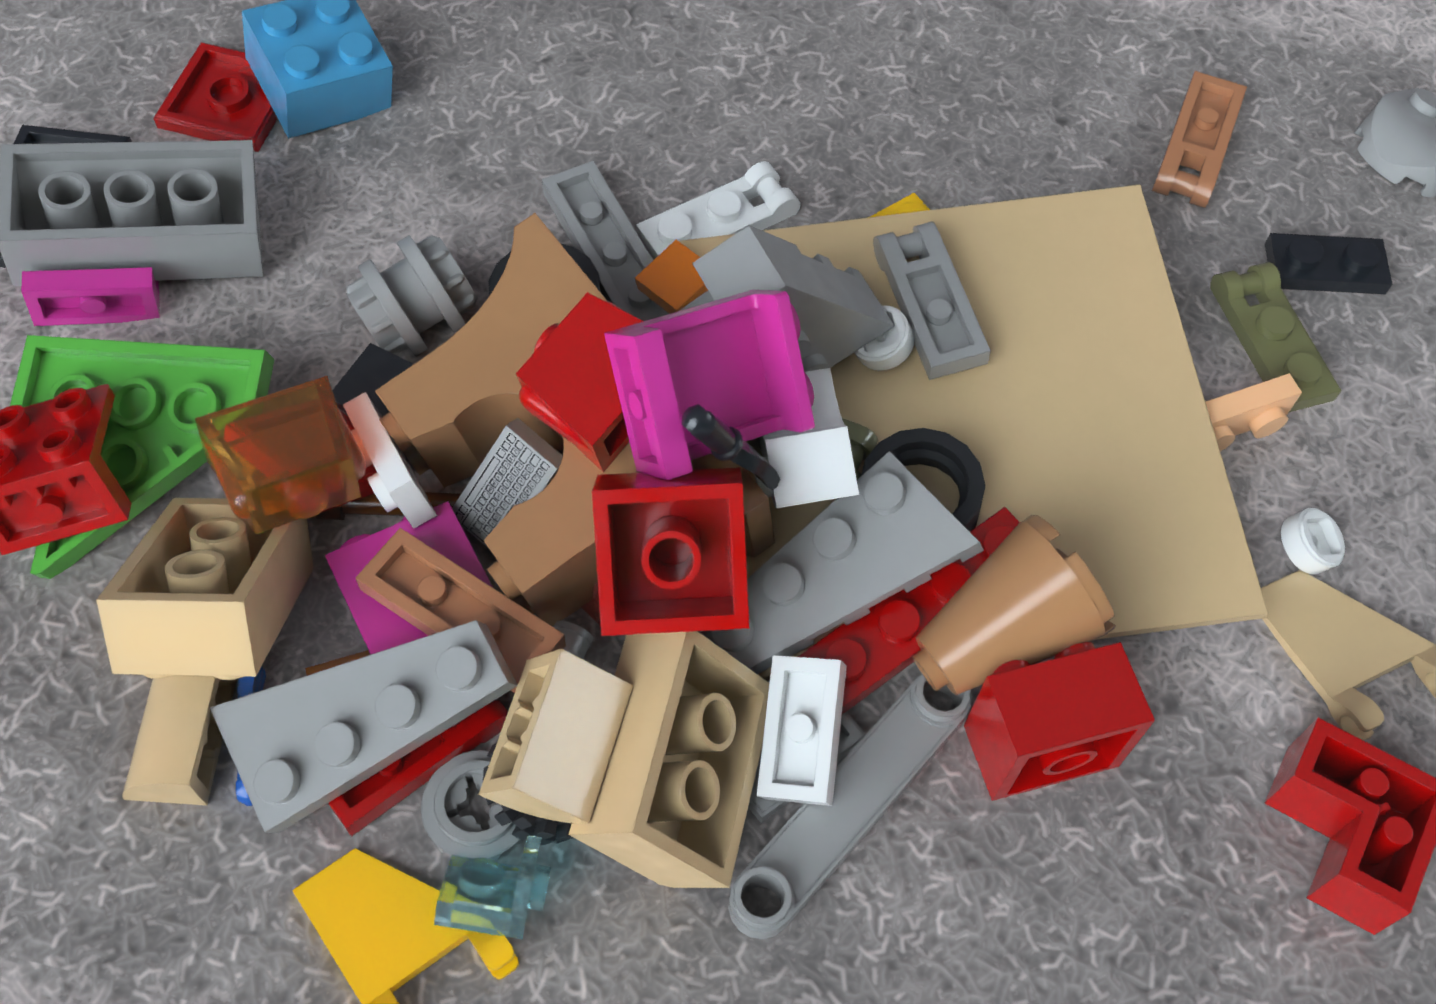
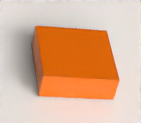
M676 239L635 277L638 290L669 314L678 312L708 291L692 264L701 257Z

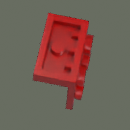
M108 384L86 390L83 388H72L58 394L51 400L26 407L12 405L0 410V553L2 555L128 520L132 503L100 455L115 399V394Z

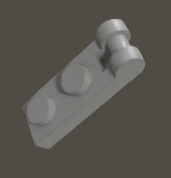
M932 221L914 226L913 233L896 237L893 232L874 237L873 246L876 260L880 269L885 271L898 306L912 327L915 337L914 345L928 379L931 380L988 364L991 350L935 223ZM915 256H919L920 258L919 260L911 261L908 263L906 261V259Z

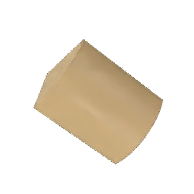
M562 648L526 660L478 795L532 816L565 823H589L633 685Z
M173 675L152 680L122 797L124 800L207 806L223 740L210 707L232 701L237 679L222 680L214 676Z

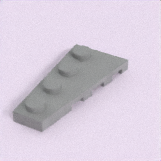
M889 451L857 480L859 495L835 499L747 579L749 629L710 630L699 633L756 674H759L772 666L773 655L792 656L814 644L815 637L843 622L846 626L871 613L870 607L903 589L906 593L931 580L930 575L958 559L964 562L984 551L981 543Z
M475 620L210 707V710L264 832L280 833L517 687L518 684L487 624Z

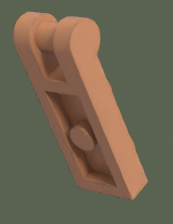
M1198 71L1194 72L1154 182L1153 192L1168 196L1170 191L1190 197V204L1206 208L1215 187L1247 86ZM1179 166L1200 171L1199 176L1178 170Z

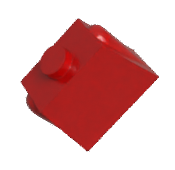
M587 292L560 324H552L541 334L535 345L534 353L516 372V376L521 385L519 399L524 408L569 440L604 473L630 442L604 333L644 321L625 312L612 302L604 301Z

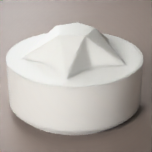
M891 306L882 307L895 326L854 352L860 362L872 370H889L900 365L910 355L914 346L915 337L910 323L900 310Z
M1307 508L1284 520L1281 527L1283 547L1290 560L1301 571L1317 575L1338 566L1342 562L1345 553L1344 538L1338 525L1328 514L1317 508Z

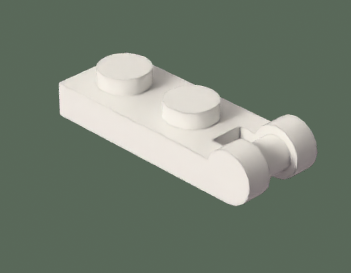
M763 161L753 165L744 177L636 224V232L649 254L655 259L676 239L681 241L736 234L748 225L763 230L796 215L801 204L789 188H782L779 185L780 176L769 162ZM760 196L765 203L753 207L749 200Z

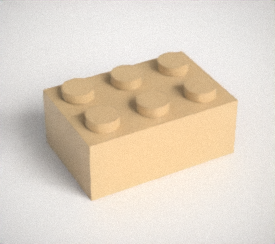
M173 498L96 599L112 674L144 675L153 679L166 678L173 675L214 676L222 680H233L244 676L256 677L313 571L314 566L306 513L288 499Z
M698 631L626 635L615 676L632 684L633 688L590 822L586 824L572 823L568 835L659 885L672 888H730L762 750L769 682Z

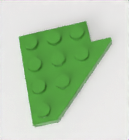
M27 335L10 406L20 405L26 407L51 400L68 389L83 388L86 390L108 384L115 394V399L100 455L132 503L127 521L36 546L30 573L40 578L51 579L68 569L223 450L227 428L263 418L275 359L266 350Z

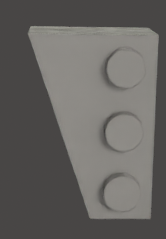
M750 225L692 263L714 301L749 290L786 291L800 321L801 331L798 343L804 372L833 367L895 326L858 270L848 267L845 271L837 269L832 265L829 258L817 254L814 258L801 254L796 244Z

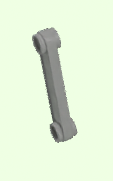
M923 674L914 680L836 767L833 805L804 803L737 877L731 887L728 909L732 922L740 932L750 938L766 939L776 936L790 924L961 727L971 708V690L955 695L946 685L938 690L949 695L956 707L953 710L942 711L930 706L925 700L924 693L934 689ZM752 888H768L780 899L781 909L770 917H756L746 910L741 898Z

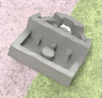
M1423 88L1387 93L1379 100L1354 132V134L1364 137L1358 146V151L1372 168L1392 183L1397 184L1405 177H1408L1423 186L1420 190L1422 196H1436V95Z

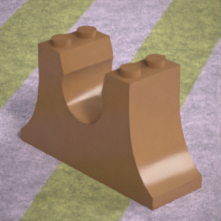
M534 213L514 227L513 244L506 268L498 284L476 314L446 342L375 390V392L389 410L388 414L379 419L384 428L417 473L422 475L431 469L443 487L472 477L505 426L516 418L523 421L554 449L556 448L563 452L559 469L547 487L533 498L514 505L484 539L485 544L497 559V562L488 567L487 570L506 597L532 614L536 613L538 618L554 626L557 621L565 619L599 595L592 488L597 475L639 472L636 471L630 442L603 473L575 445L531 414L520 402L519 391L521 385L516 372L534 353L535 345L541 334L552 324H560L587 292L607 301L542 220ZM712 453L691 460L693 470L740 467L743 482L746 556L755 558L773 545L775 539L769 499L749 473L731 460H718Z

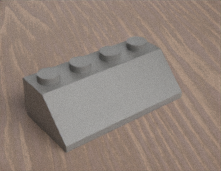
M253 141L1 144L0 252L13 286H22V271L152 267L155 281L263 277L261 227Z

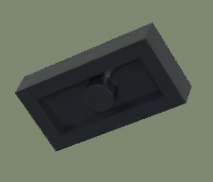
M1270 233L1265 242L1267 262H1271L1277 267L1281 279V289L1386 295L1393 284L1383 239Z

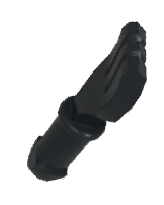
M700 404L686 409L683 413L681 424L696 439L707 446L715 458L720 461L731 460L733 463L751 471L768 489L774 490L778 487L780 477L777 471L751 445L743 440V436L738 429L728 427Z

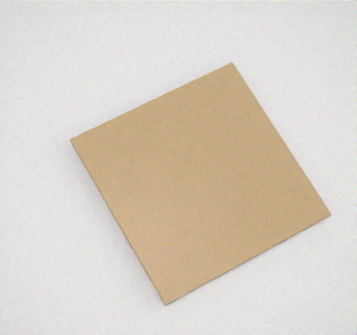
M1140 184L763 230L796 244L801 254L814 258L817 254L829 258L832 265L837 269L845 271L848 267L858 270L882 306H891L900 310L885 271L880 269L876 260L873 239L876 236L891 232L896 237L913 233L914 226L932 221L935 223L991 350L988 364L929 380L915 345L904 362L892 369L883 371L867 368L860 362L855 353H852L830 368L840 414L843 419L860 424L873 431L878 438L877 444L899 431L918 428L946 432L966 444L981 464L986 485L976 527L1003 507H1006L1019 522L1030 515H1039L1050 523L1061 535L1049 543L1055 549H1060L1067 556L1076 551L1101 586L1113 609L1115 616L1109 621L1116 625L1115 629L1098 639L1263 619L1268 615ZM735 234L681 240L679 242L699 257H702ZM915 256L906 259V261L908 263L911 261L919 260L920 258L919 256ZM862 460L858 471L862 473L865 460ZM926 465L905 466L951 514L958 507L960 495L958 486L949 475L938 468ZM745 469L756 482L755 475L751 471ZM768 497L775 543L755 558L746 556L747 579L835 499L775 508L772 497ZM843 623L815 637L814 644H816L822 638H824L829 633L834 631ZM809 646V647H807V648L801 650L800 652H798V653H796V654H794V655H792V656H790V657H798L800 654H802L803 652H805V651H806L807 649H809L811 646ZM771 667L758 675L766 681H770Z

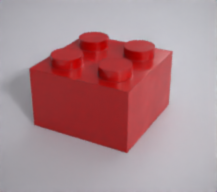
M740 467L697 469L670 480H664L641 472L597 475L592 488L601 636L749 629L743 482Z
M1083 642L1064 649L1055 655L1052 660L1033 665L1024 660H1012L1000 665L992 675L986 677L964 723V728L991 800L994 801L1119 767L1154 723L1155 718L1122 643L1118 642L1095 648L1092 642Z

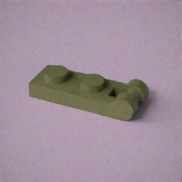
M1265 262L1250 266L1247 273L1240 275L1234 270L1215 274L1211 279L1210 289L1262 381L1265 382L1290 373L1302 391V394L1289 412L1335 401L1341 389L1280 288L1281 279L1277 267L1271 262ZM1255 294L1260 304L1249 306L1245 296Z

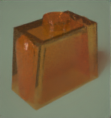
M328 376L195 418L207 462L216 474L231 510L237 517L246 519L255 534L298 519L311 518L323 510L361 497L358 480L366 472L365 459L337 406Z

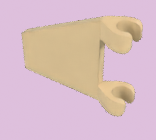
M1301 570L1261 588L1268 610V615L1262 620L1291 660L1325 701L1331 716L1342 730L1363 741L1373 735V729L1379 727L1384 721V714L1372 699L1356 689L1409 662L1412 663L1415 673L1434 698H1436V644Z

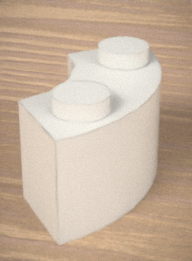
M830 368L805 372L811 381L814 391V403L811 407L815 423L813 429L802 433L779 430L759 437L762 457L777 471L780 482L776 489L771 490L756 476L755 480L767 497H772L775 508L859 495L848 427L844 424L839 411Z

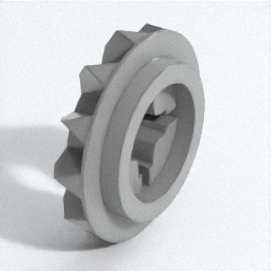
M486 750L462 753L438 768L428 781L421 801L422 821L430 839L441 853L445 852L459 858L466 864L473 860L491 859L497 861L502 853L514 845L522 844L523 841L511 835L516 827L513 822L501 826L494 817L503 810L500 804H496L489 809L491 819L487 821L489 829L484 831L481 824L477 825L472 815L464 817L459 815L460 810L469 806L468 795L471 792L468 783L474 781L477 791L481 789L484 767L488 766L491 761V757L487 756L489 751Z

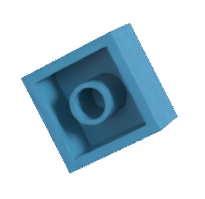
M285 0L242 10L245 57L288 138L355 121L391 107L393 65L356 0Z

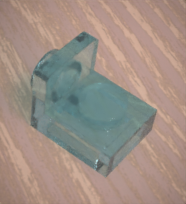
M527 835L520 866L502 864L488 858L472 859L451 855L437 900L434 925L523 939L529 909L543 911L548 890L551 866L538 864L542 837Z

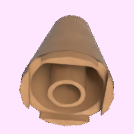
M1030 515L1021 521L915 637L921 651L912 658L920 672L936 692L946 685L955 695L961 694L983 685L986 677L992 675L1000 665L1006 662L1024 660L1033 665L1057 655L1072 645L1091 642L1115 629L1116 625L1109 621L1115 615L1101 586L1076 551L1067 556L1060 549H1055L1049 543L1061 534L1039 515Z

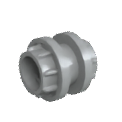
M408 235L397 242L405 256L404 259L380 273L370 258L357 266L363 276L347 286L346 295L379 347L395 355L407 348H410L415 357L426 351L428 347L419 334L444 319L453 333L460 330L466 324L461 315L475 307L476 299H478L441 238L433 235L417 244Z

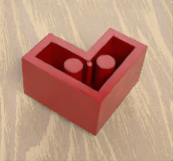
M1318 717L1288 747L1264 803L1330 838L1306 898L1369 933L1376 935L1410 914L1436 845V778Z

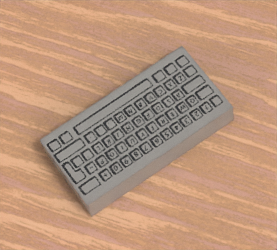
M519 418L507 424L452 508L460 525L488 548L484 539L514 505L533 498L547 487L556 475L563 456Z

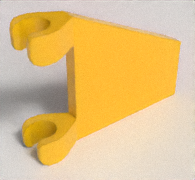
M356 848L292 890L361 1004H400L393 994L394 991L467 939L470 940L496 979L505 978L516 970L519 965L512 945L491 916Z

